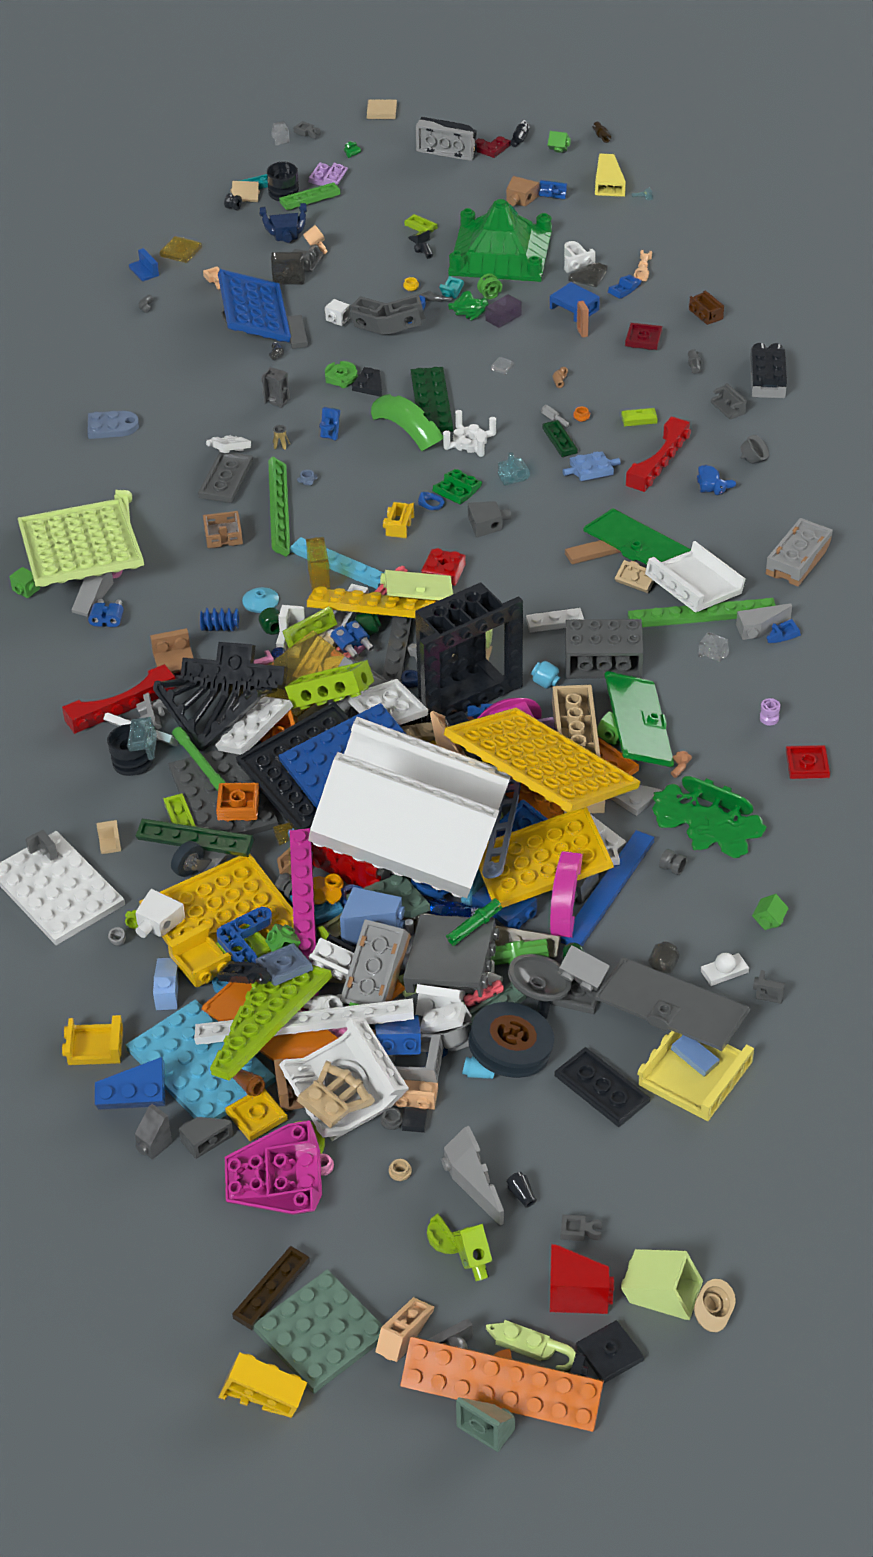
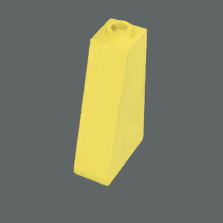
M599 154L595 195L625 197L626 181L615 155Z

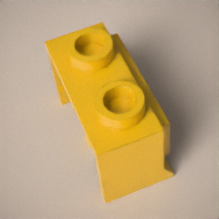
M393 502L392 507H388V518L383 520L386 536L407 538V526L410 527L411 518L414 519V503ZM396 516H401L399 521L394 520Z

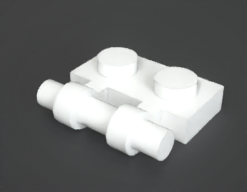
M231 435L224 438L213 437L206 441L207 446H213L222 453H229L230 450L243 451L244 448H251L250 440Z

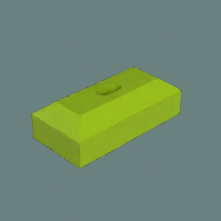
M655 408L621 411L624 426L657 424L658 418Z

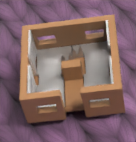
M238 511L203 515L207 548L222 547L223 544H229V546L243 544Z

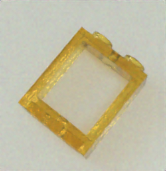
M324 537L306 539L312 591L317 587L330 589L329 561Z

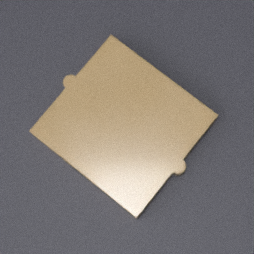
M232 181L231 193L234 196L240 195L242 202H258V194H260L258 182Z

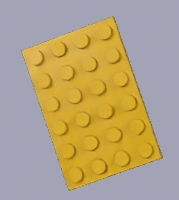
M584 807L511 832L503 873L498 877L490 879L485 878L482 873L489 844L488 841L478 869L491 901L494 898L501 903L499 906L504 908L553 890L556 869L562 851L583 854L581 873L577 876V881L614 868L588 808ZM505 835L496 838L494 848L502 847ZM500 855L492 856L491 861L494 863L499 862Z

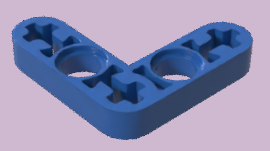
M267 907L256 908L217 929V941L225 952L231 955L233 961L245 962L244 957L246 956L248 962L256 963L255 959L258 957L245 942L244 938L271 925V910ZM242 924L250 925V927L247 929L239 928V926ZM235 946L243 948L241 951L236 952L232 950Z

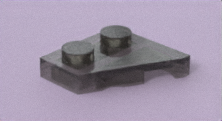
M592 262L570 274L568 281L597 287L607 272V265Z

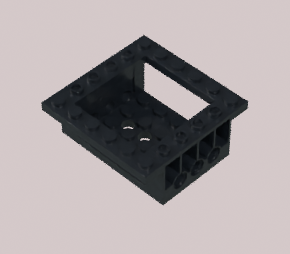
M480 582L415 611L418 697L428 709V715L422 717V723L432 722L430 716L432 711L445 717L460 711L465 713L468 712V706L479 707L481 704H486L523 686V600L519 596L502 603ZM504 624V675L486 659V632Z

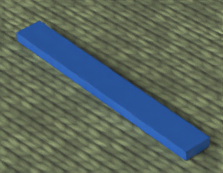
M637 830L634 832L619 854L620 865H614V868L607 871L575 917L572 938L562 936L561 943L565 945L568 943L584 945L654 843L653 836Z

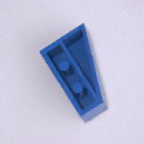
M162 1057L95 1082V1106L98 1110L149 1107L151 1104L156 1107L165 1106V1062Z

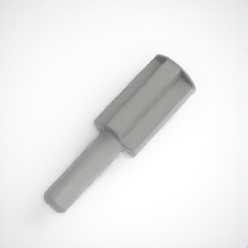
M548 405L542 407L541 413L552 421L558 420L565 427L569 426L566 420L558 416L559 412Z

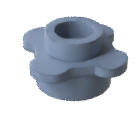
M307 469L301 471L297 481L304 485H312L313 481L318 477L312 470Z

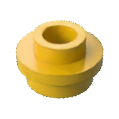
M409 277L405 279L403 287L408 291H415L419 287V282L416 278Z

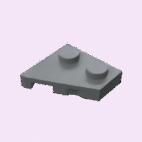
M639 785L638 789L609 799L637 816L655 802L653 800L654 792L662 790Z

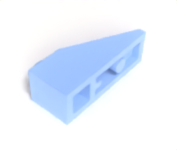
M157 958L153 987L156 1010H172L178 1007L179 967L172 958Z

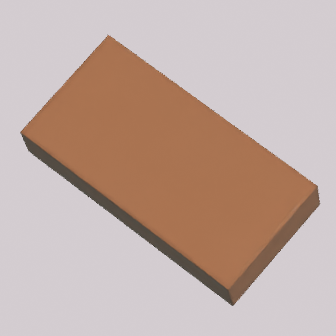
M578 301L577 330L581 337H588L589 309L584 301Z

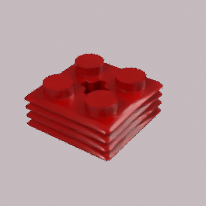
M440 548L431 549L421 571L425 574L451 576L452 585L455 586L466 565V555L460 554L457 551H443Z

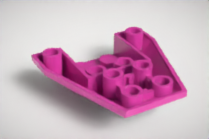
M311 1121L287 1124L225 1156L226 1202L292 1215L315 1211L322 1196L320 1148Z

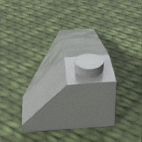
M470 1126L464 1127L444 1147V1158H441L445 1171L449 1170L452 1179L499 1226L503 1225L504 1210L494 1185H489L490 1179L486 1163L481 1165L478 1153L480 1152L479 1145Z

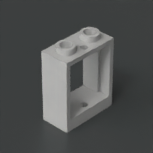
M421 1034V1052H428L426 1067L395 1066L403 1080L438 1082L444 1049L441 1035ZM388 1055L394 1064L396 1055Z

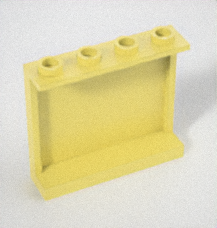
M671 1031L669 1035L666 1034L663 1037L659 1048L651 1052L648 1062L640 1066L638 1070L639 1086L709 1121L752 1064L754 1048L746 1044L741 1051L727 1044L724 1050L720 1051L699 1042L720 1059L719 1064L704 1077L671 1050L672 1044L682 1036Z

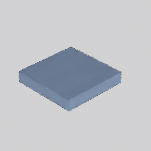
M294 943L255 959L256 963H259L261 967L267 968L269 975L272 977L270 982L274 986L313 970L312 963Z

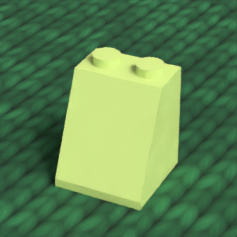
M635 1249L632 1259L629 1261L626 1276L622 1280L621 1289L629 1303L690 1320L703 1280L687 1251Z

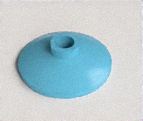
M265 587L254 588L243 596L244 607L254 613H261L269 607L275 608L279 603L278 594L274 590Z

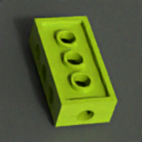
M368 660L300 676L285 686V689L293 705L292 709L300 707V710L314 703L319 706L331 699L335 702L344 699V696L350 695L351 698L362 694V691L369 689V685L375 681Z

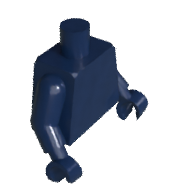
M300 203L299 215L298 213L269 215L268 217L266 206L260 207L259 215L263 217L262 221L265 229L274 236L276 241L289 243L291 240L298 239V234L302 232L306 223V203Z

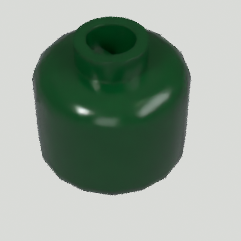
M274 607L264 609L258 619L263 631L269 635H275L280 632L278 618L280 611Z
M361 613L355 617V620L369 636L379 632L381 623L377 614Z

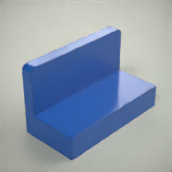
M144 248L139 249V261L129 264V268L141 281L159 276L158 262Z

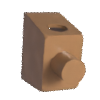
M513 176L506 190L507 202L512 206L516 204L527 206L539 196V182Z

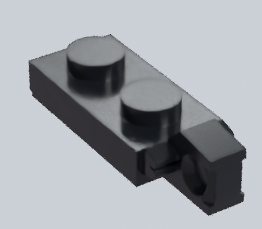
M229 961L217 974L219 981L246 984L258 982L259 984H267L272 979L267 968L261 967L259 963Z

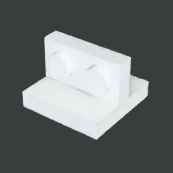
M417 984L416 993L419 994L415 1015L423 1016L424 1011L460 1003L466 991Z

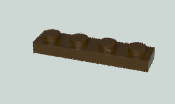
M290 1246L232 1313L233 1319L253 1330L254 1324L266 1315L310 1263L309 1256Z

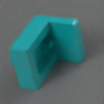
M449 276L445 285L440 284L439 286L442 295L456 299L464 285V281Z

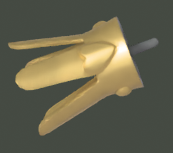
M277 425L273 428L274 449L277 448L278 439L280 438L282 448L285 450V437L290 444L286 435V427L284 425Z

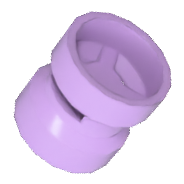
M772 698L762 701L761 723L769 726L778 723L779 701Z

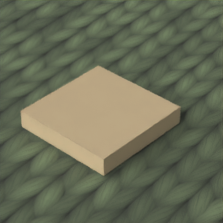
M368 100L367 119H396L397 100Z

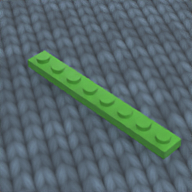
M272 456L268 460L272 549L276 553L286 557L290 553L286 464Z
M774 598L720 602L696 613L688 606L631 610L628 611V619H642V627L737 619V611L776 605Z

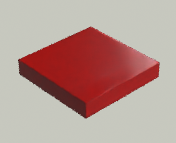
M825 745L786 746L790 779L830 778Z

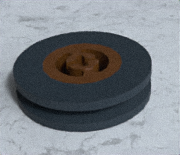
M497 1002L485 1006L475 1015L468 1037V1044L474 1058L486 1069L505 1077L522 1078L534 1075L546 1066L554 1045V1033L547 1020L537 1011L518 1003Z

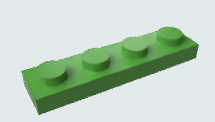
M333 182L279 198L280 204L285 210H292L301 206L300 203H306L307 205L340 195V189Z

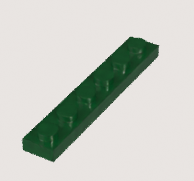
M143 818L136 833V838L142 841L181 846L185 842L194 841L205 851L249 857L255 840L252 835Z

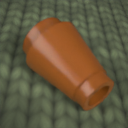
M241 1069L233 1077L249 1096H258L265 1088V1082L261 1076Z

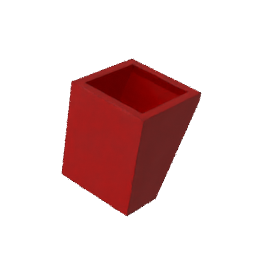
M551 1244L550 1312L608 1314V1304L613 1305L614 1277L609 1276V1266L559 1245Z

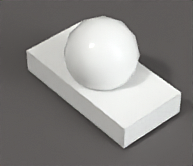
M721 953L717 956L715 962L701 966V973L710 986L749 973V967L739 953L734 955Z

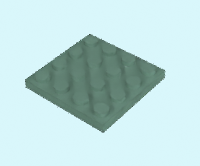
M327 1269L254 1324L253 1330L295 1375H298L303 1381L307 1382L306 1386L315 1394L377 1346L380 1330L383 1325Z

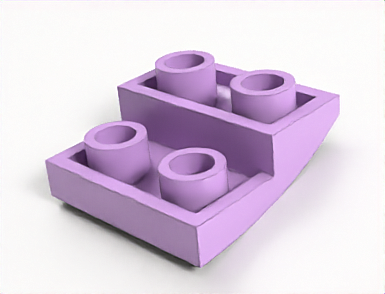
M319 162L310 175L308 182L320 186L333 182L338 185L348 168L341 164L334 163L331 167Z

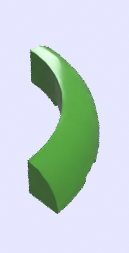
M387 394L373 402L371 407L373 420L385 418L395 422L413 438L421 451L443 439V435L433 421L429 422L424 416V411L412 401L399 395L395 397Z

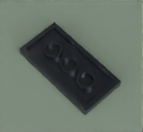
M586 1047L554 1071L556 1078L617 1127L623 1125L650 1102L648 1095Z

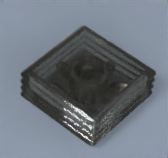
M272 252L273 282L280 285L304 284L303 253Z

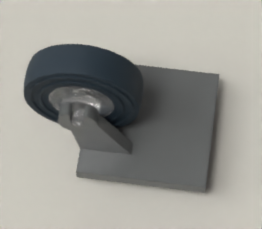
M188 841L182 844L174 853L171 860V869L178 876L188 877L196 870L202 873L220 865L229 854L205 851L196 842Z

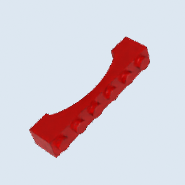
M672 416L664 424L663 439L666 440L664 445L649 459L638 464L633 463L626 472L627 487L645 492L649 486H652L654 479L659 477L661 470L668 465L669 460L675 456L676 451L682 447L683 442L690 437L689 421Z
M165 664L148 671V675L143 681L124 693L98 701L81 702L77 700L63 706L64 721L74 734L104 722L105 713L118 716L137 708L136 704L144 701L143 695L146 693L150 694L151 701L158 699L159 697L153 690L154 682L157 680H173L175 676ZM170 687L165 689L166 691L175 689L176 687Z

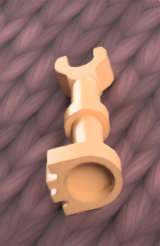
M641 250L640 258L642 260L639 262V268L635 270L634 277L647 282L649 277L647 261L652 259V251L646 254L644 250Z

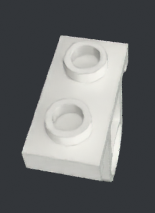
M566 242L564 245V270L568 273L595 265V251L590 249L589 252H586L578 242Z

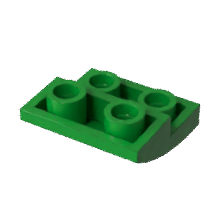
M453 469L444 474L443 481L433 485L432 492L457 504H462L480 488L482 481L477 480L474 476L463 473L459 469Z

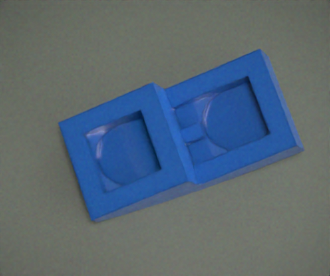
M632 275L621 277L619 284L609 287L608 293L619 299L633 292L641 284L642 280Z

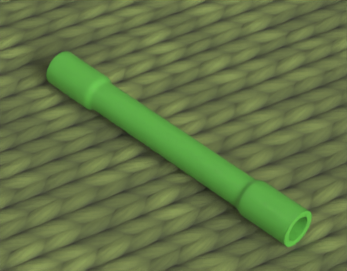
M176 727L172 731V735L185 748L218 791L219 783L226 782L212 768L192 743L186 732L181 727Z

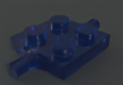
M434 898L433 900L426 899L430 904V913L439 916L471 917L478 909L466 903L446 901L443 898L439 900Z

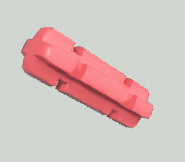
M500 980L492 982L491 986L488 984L487 989L483 991L482 997L478 996V990L473 991L474 994L472 995L471 993L465 995L463 1001L467 1008L476 1005V1002L480 1003L493 997L494 993L499 994L503 992L504 986Z

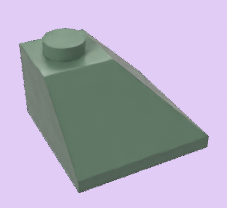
M461 1397L456 1400L457 1427L499 1452L515 1430V1417L505 1408L501 1409L490 1403Z

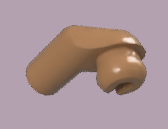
M561 367L560 370L553 374V380L557 388L564 386L563 379L566 378L568 373L566 367Z

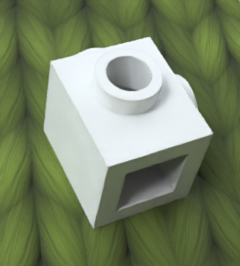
M334 299L325 307L326 321L342 326L351 318L350 305Z

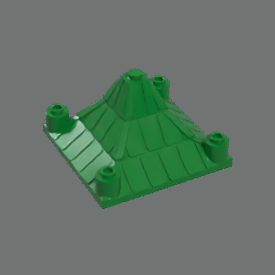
M503 199L494 201L487 213L476 218V220L475 211L470 208L464 209L460 212V228L455 248L449 255L448 276L481 278L485 274H493L497 279L541 282L552 233L551 216L547 213H541L536 217V224H533L532 221L518 215L514 207Z

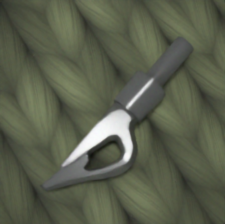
M431 291L419 294L425 297L426 301H453V297L435 295Z

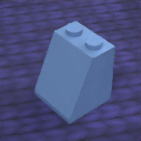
M353 887L340 916L341 941L349 946L357 945L364 920L404 929L405 921L402 918L405 907L402 906V897Z

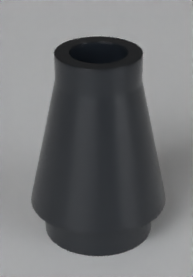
M517 1172L507 1179V1188L525 1208L536 1203L537 1200L534 1197L527 1175Z

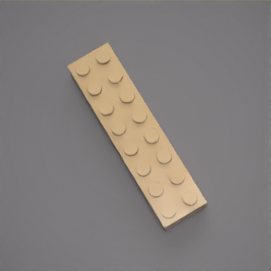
M553 686L552 706L555 731L600 757L592 686ZM605 800L587 806L589 812L605 813Z

